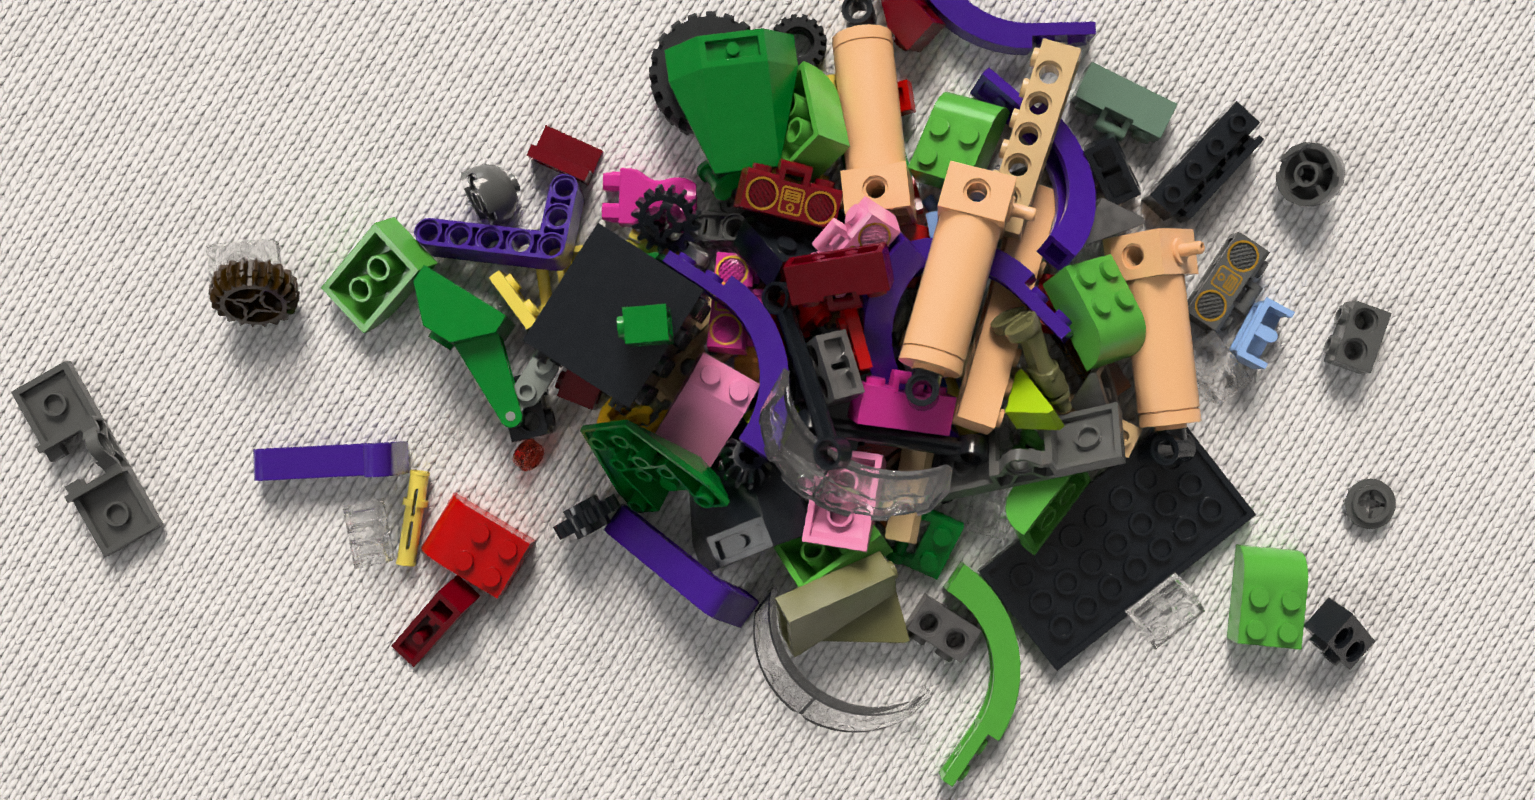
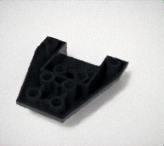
M742 423L737 424L729 439L734 438L739 441V437L746 427ZM719 453L710 468L720 477L730 500L728 505L703 508L694 501V497L689 493L693 548L699 563L711 572L803 536L807 515L806 505L774 463L771 464L773 466L771 476L766 477V481L762 486L754 483L753 489L748 490L745 483H741V486L736 489L734 486L735 480L725 481L724 474L726 471L719 470L718 465L720 460H722Z

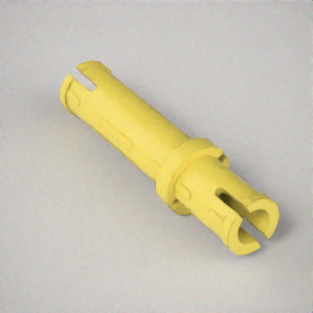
M410 470L407 497H403L402 502L405 505L396 560L398 565L416 566L424 508L428 507L429 502L426 500L430 472ZM418 489L417 501H416V506H415V507H416V508H415V514H413L414 504H415V499H416V498H415V497H416V490ZM413 522L412 534H411V540H410V547H409V546H408V542H409V536H410V529H411V523Z

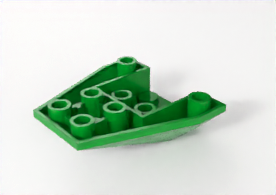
M761 28L696 36L664 50L669 85L714 175L741 172L742 168H752L753 163L777 168L782 156L798 70L794 35Z
M628 419L583 425L580 429V432L616 491L634 512L659 511L669 491L687 490L694 497V501L703 508L727 506L730 501L720 477L700 456Z

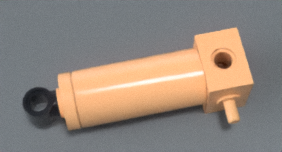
M844 0L841 12L846 23V29L837 32L832 37L837 92L850 147L844 153L846 170L840 171L843 195L839 210L844 209L846 216L848 210L854 204L858 205L866 196L894 214L898 225L917 223L913 180L906 162L892 32L887 27L876 25L877 17L871 0ZM858 11L866 12L862 18H852Z
M954 161L949 163L938 202V222L898 358L901 363L913 369L911 377L905 385V394L909 405L918 411L930 410L937 404L942 378H958L961 376L998 241L1003 238L1007 222H1010L1011 216L1028 221L1035 220L1036 208L1015 203L1016 196L1014 194L1017 179L1015 176ZM924 384L932 389L931 396L925 400L915 398L913 390L918 385Z
M1157 228L1103 239L1104 256L1112 255L1143 314L1146 325L1144 344L1136 354L1131 356L1137 411L1140 414L1138 415L1139 428L1154 427L1157 436L1151 443L1150 450L1155 462L1163 466L1189 462L1194 457L1196 445L1192 436L1186 433L1187 423L1200 422L1202 420L1200 408H1198L1200 403L1185 276L1199 274L1196 255L1204 252V243L1202 241H1195L1193 229ZM1172 444L1174 445L1175 453L1172 451Z

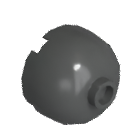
M1303 142L1292 146L1283 154L1280 160L1282 162L1280 170L1276 172V182L1280 193L1287 201L1299 206L1314 207L1329 202L1339 193L1345 178L1343 160L1337 152L1321 143Z
M481 164L461 172V180L467 179L469 186L464 188L465 193L480 220L487 218L490 222L488 225L500 226L512 218L518 206L516 192L520 191V185L512 173L507 175L502 168L492 164Z

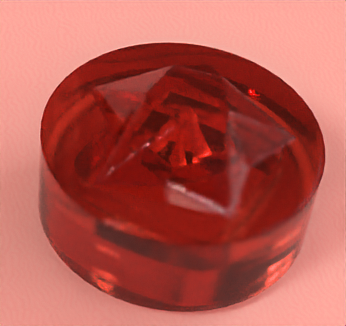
M527 439L515 449L512 458L513 463L522 471L533 470L542 461L544 448L534 439Z

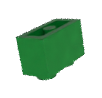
M667 304L622 307L623 316L617 317L618 337L625 340L626 345L641 347L674 344L671 308Z

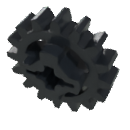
M659 184L655 188V193L649 188L645 191L644 198L639 197L635 202L638 208L632 211L631 216L638 220L633 223L632 229H640L641 233L637 240L646 239L648 241L646 249L649 250L655 245L658 247L657 251L660 254L666 248L676 253L678 246L681 250L685 251L689 246V242L693 243L698 235L694 231H699L702 227V223L695 220L702 213L701 210H693L692 208L696 203V199L689 201L685 199L687 190L684 189L678 194L676 193L675 185L672 184L665 191L663 185ZM662 201L660 207L653 206L649 208L654 202ZM665 212L667 216V221L671 223L668 227L666 223V218L662 217L665 214ZM681 231L684 232L679 237L671 238V235L674 232L679 234L681 233Z
M597 494L563 511L566 520L553 526L560 540L575 533L579 540L611 523L608 514L619 509L621 505L615 494L601 501Z

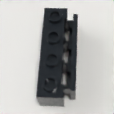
M1238 101L1229 105L1148 191L1141 201L1163 221L1173 217L1177 212L1180 216L1176 220L1180 224L1190 220L1262 143L1264 138L1260 135L1255 138L1249 136L1260 122ZM1240 141L1242 144L1228 156L1227 153ZM1218 164L1220 168L1206 180L1205 177ZM1197 187L1199 191L1185 204L1183 201Z

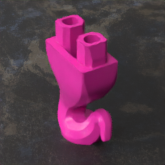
M620 168V172L603 173V191L619 192V203H602V220L618 223L621 227H632L633 223L638 220L631 216L632 211L638 208L635 202L639 197L644 198V193L649 188L655 193V188L659 184L663 185L665 191L672 184L675 185L676 193L678 194L684 189L687 190L685 199L687 201L696 199V203L692 208L697 210V184L681 177L653 180L641 171L632 168ZM662 201L654 202L649 208L653 206L660 207Z

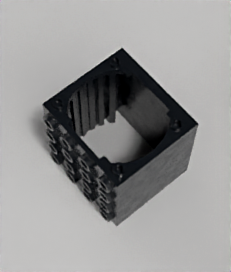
M597 223L523 341L537 349V352L533 355L535 359L546 365L548 359L551 358L549 361L556 363L555 365L561 368L563 366L611 396L612 399L608 403L609 406H615L614 409L621 412L622 407L631 412L632 408L641 409L644 405H651L659 392L655 388L660 378L667 379L676 365V362L672 359L679 349L684 352L692 341L694 335L690 331L696 322L702 324L711 310L710 305H708L710 299L702 288L600 223ZM667 304L671 308L674 344L630 347L625 344V340L618 337L617 317L623 316L622 307Z

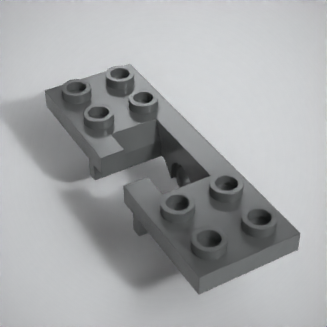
M64 361L11 391L12 396L40 443L36 447L39 453H45L50 462H56L69 455L64 442L82 432V441L85 440L88 451L98 461L96 464L105 471V474L89 483H86L83 478L77 479L65 486L68 495L64 496L67 503L73 502L104 557L114 554L164 525L71 361Z
M1118 402L1058 415L1065 425L1064 428L1061 430L1037 429L1041 440H1044L1045 451H1038L1029 448V450L1013 449L1003 454L1000 458V449L1014 446V433L1008 426L1004 428L995 427L988 435L982 433L975 434L988 439V460L983 464L966 465L957 462L953 456L934 454L933 473L951 468L935 500L939 503L1125 464L1122 410ZM945 473L933 477V496Z

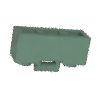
M1091 62L1085 68L1070 99V102L1076 104L1075 109L1078 112L1087 116H1092L1093 113L1098 115L1093 125L1094 129L1106 135L1114 131L1117 140L1120 142L1124 139L1127 131L1132 132L1131 137L1143 144L1155 143L1161 139L1178 105L1094 62ZM1106 116L1121 123V127L1105 120Z

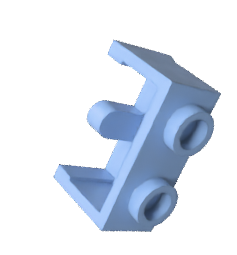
M1268 297L1263 301L1254 303L1228 350L1231 352L1229 357L1250 369H1266L1268 363L1259 359L1267 343L1275 342L1278 339L1275 328L1280 318H1292L1295 312Z

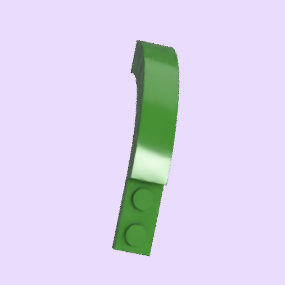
M961 561L943 587L963 602L975 617L986 641L990 664L988 688L980 711L939 771L941 779L951 787L954 786L957 780L961 782L966 777L970 769L969 762L975 754L978 756L985 749L988 743L986 739L988 734L997 741L1001 739L1010 722L1017 702L1021 665L1015 631L1000 599L976 572Z

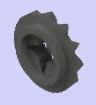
M1371 478L1358 480L1357 483L1347 489V496L1343 500L1346 508L1345 514L1351 519L1353 524L1365 529H1376L1387 524L1394 515L1396 499L1391 488L1384 482ZM1368 495H1370L1371 500L1381 503L1380 506L1370 507L1369 512H1367L1366 507L1358 504V501L1367 500Z

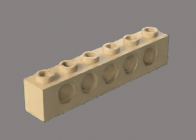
M1043 38L1041 47H1035L1029 64L1030 67H1033L1030 79L1024 78L1019 93V97H1022L1023 101L1020 110L1014 108L1009 127L1013 128L1010 140L1004 139L1001 145L999 158H1002L1003 161L1000 170H993L1014 176L1009 172L1014 164L1021 163L1028 168L1024 175L1015 176L1017 177L1014 194L1017 197L1016 204L1032 207L1081 61V48ZM1049 72L1058 76V79L1051 84H1046L1040 80L1043 74ZM1036 103H1043L1048 107L1047 111L1040 115L1032 113L1030 108ZM1026 133H1032L1038 139L1033 145L1027 146L1020 142V138ZM1011 216L1010 222L1006 224L1003 236L1020 241L1027 220Z

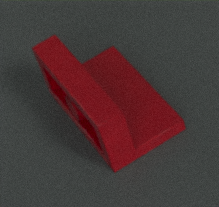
M545 125L537 145L531 144L527 156L536 163L561 174L572 175L577 181L589 185L604 151Z

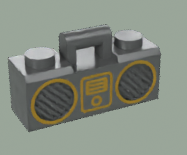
M1241 232L1230 234L1187 299L1190 321L1209 334L1218 333L1219 330L1224 331L1227 329L1234 318V315L1230 314L1232 310L1246 316L1263 290L1252 279L1254 277L1259 278L1264 273L1269 264L1265 260L1270 252ZM1243 287H1246L1247 291L1241 300L1237 302L1235 299Z

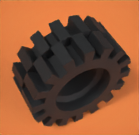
M792 14L789 19L786 17L781 19V23L775 25L774 31L792 35L802 34L810 41L811 47L809 52L804 56L797 57L798 66L805 61L818 68L819 64L824 60L827 48V38L824 35L823 27L817 25V20L814 18L810 20L807 18L808 15L802 14V17Z

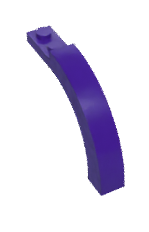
M925 0L944 21L945 27L952 33L978 47L998 53L1028 55L1032 50V43H1036V47H1041L1043 38L1055 42H1067V45L1079 47L1086 45L1096 35V22H1014L984 12L968 0Z
M987 68L981 74L970 92L980 101L1007 108L1010 112L1006 122L1008 126L1014 108L1020 110L1023 98L1019 97V92L990 68ZM1043 103L1038 108L1032 105L1030 111L1040 115L1045 113L1048 107ZM1062 119L1060 120L1045 165L1055 196L1054 223L1047 239L1036 251L1058 271L1068 266L1084 246L1090 235L1096 210V192L1090 165L1078 140ZM1026 133L1022 136L1029 145H1033L1038 139L1032 133Z
M901 231L888 246L894 275L891 290L887 291L883 296L874 298L868 297L867 294L862 295L863 307H860L859 310L861 326L873 365L870 371L871 375L885 378V384L887 385L892 369L898 370L892 347V327L896 308L905 288L914 275L926 264L927 260L922 252ZM899 384V389L905 390L906 384ZM952 424L949 436L957 438L959 434Z
M933 238L911 241L927 259ZM996 248L988 278L1012 292L1029 310L1035 311L1038 318L1065 344L1074 335L1069 328L1072 321L1060 309L1054 313L1046 305L1049 299L1038 287L1035 286L1032 290L1029 288L1037 280L1033 272L1009 254ZM925 265L914 275L913 278L921 276L923 274Z
M669 251L663 259L664 265L702 288L708 297L727 309L741 323L752 340L758 356L760 385L755 409L739 440L742 444L768 460L770 456L764 445L760 427L761 408L782 370L783 392L788 408L790 400L788 361L777 326L760 300L735 277L731 275L726 284L722 285L723 279L710 270H707L705 273L695 267L696 261L685 253L680 252L679 255H676ZM781 376L762 412L763 430L772 453L777 446L787 418L781 398Z

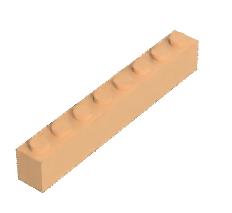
M1039 184L1032 204V208L1037 210L1035 220H1027L1020 241L1004 236L1000 250L1021 262L1034 273L1036 279L1040 280L1045 270L1046 261H1043V257L1036 251L1047 239L1052 222H1054L1055 196L1052 188ZM991 280L952 420L954 425L988 435L995 427L999 428L1005 413V409L1001 408L1003 397L1007 398L1013 385V379L1009 378L1012 367L1015 368L1022 352L1021 349L1017 348L1019 343L1009 342L1006 335L998 336L995 334L991 327V322L1006 310L1021 306L1026 307L1012 292ZM1036 281L1029 287L1031 290L1034 288Z

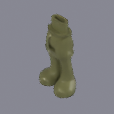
M1021 306L1006 310L995 317L991 322V327L995 334L998 336L1006 335L1009 342L1021 344L1029 378L1038 390L1043 392L1042 395L1061 413L1070 411L1072 405L1068 399L1070 396L1069 386L1063 371L1060 370L1058 361L1049 356L1041 322L1035 311H1028L1027 307Z

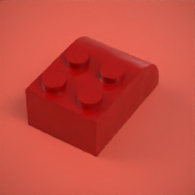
M455 492L421 549L438 564L498 599L507 590L536 540Z

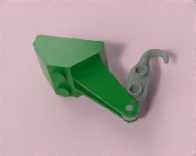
M423 265L413 282L423 326L431 331L428 337L450 351L455 346L500 419V422L510 429L520 427L524 421V409L536 405L541 400L558 373L559 367L555 365L556 363L549 361L551 358L548 359L545 365L532 357L515 383L504 341L507 340L516 324L505 314Z

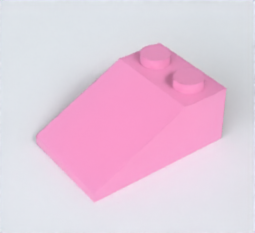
M700 353L655 434L700 456L711 467L746 412L760 384L708 354Z
M828 447V455L836 460L838 457L837 448ZM852 450V458L848 465L866 472L885 475L887 462L883 455ZM817 464L815 465L811 487L812 493L824 472ZM844 468L828 470L815 495L843 507L877 512L884 479L864 476ZM810 493L802 542L867 552L876 516L860 515L830 507L817 501V497Z

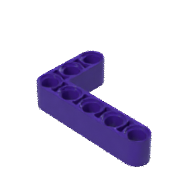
M560 174L550 184L540 231L425 218L416 225L414 236L418 243L434 257L561 271L570 265L573 257L584 205V195L572 175ZM573 191L569 196L561 197L564 192ZM567 219L563 225L555 226L559 220ZM437 234L434 240L428 241L432 235ZM468 237L465 243L458 245L461 239ZM499 241L495 247L488 248L492 242ZM529 244L525 251L518 252L523 245ZM561 248L557 254L549 256L553 249Z
M408 441L253 449L254 481L346 476L386 477L409 473Z
M621 504V507L611 518V523L607 524L604 528V531L698 609L713 619L742 628L760 603L743 588L718 578L640 514L634 512L625 504Z

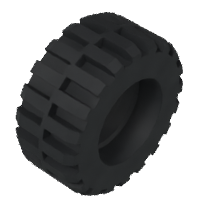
M706 11V16L697 17V13L688 15V21L682 24L679 20L671 25L672 30L668 34L664 32L658 40L659 46L657 49H653L651 55L652 65L649 67V78L656 104L666 120L672 126H677L680 132L686 135H694L669 85L664 50L696 36L750 30V26L744 21L738 23L734 21V16L726 13L723 17H718L715 11Z

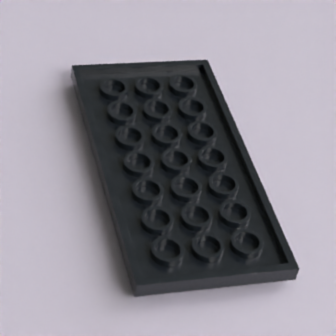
M1188 427L1186 428V433L1192 436L1196 445L1194 457L1189 462L1163 466L1155 462L1150 450L1151 443L1157 436L1156 431L1152 432L1133 448L1129 458H1126L1125 464L1110 466L1091 480L1035 555L1026 550L1017 538L977 570L1056 671L1256 515ZM1172 444V451L1175 453V448Z

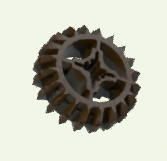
M242 257L240 262L230 260L228 265H220L219 270L213 272L208 292L212 308L217 310L219 316H226L228 322L238 321L239 326L251 324L252 327L254 325L267 327L268 323L278 325L280 320H288L289 315L295 314L300 298L297 278L292 276L291 270L283 269L282 264H271L270 259L265 262L258 261L257 257L255 260H247Z

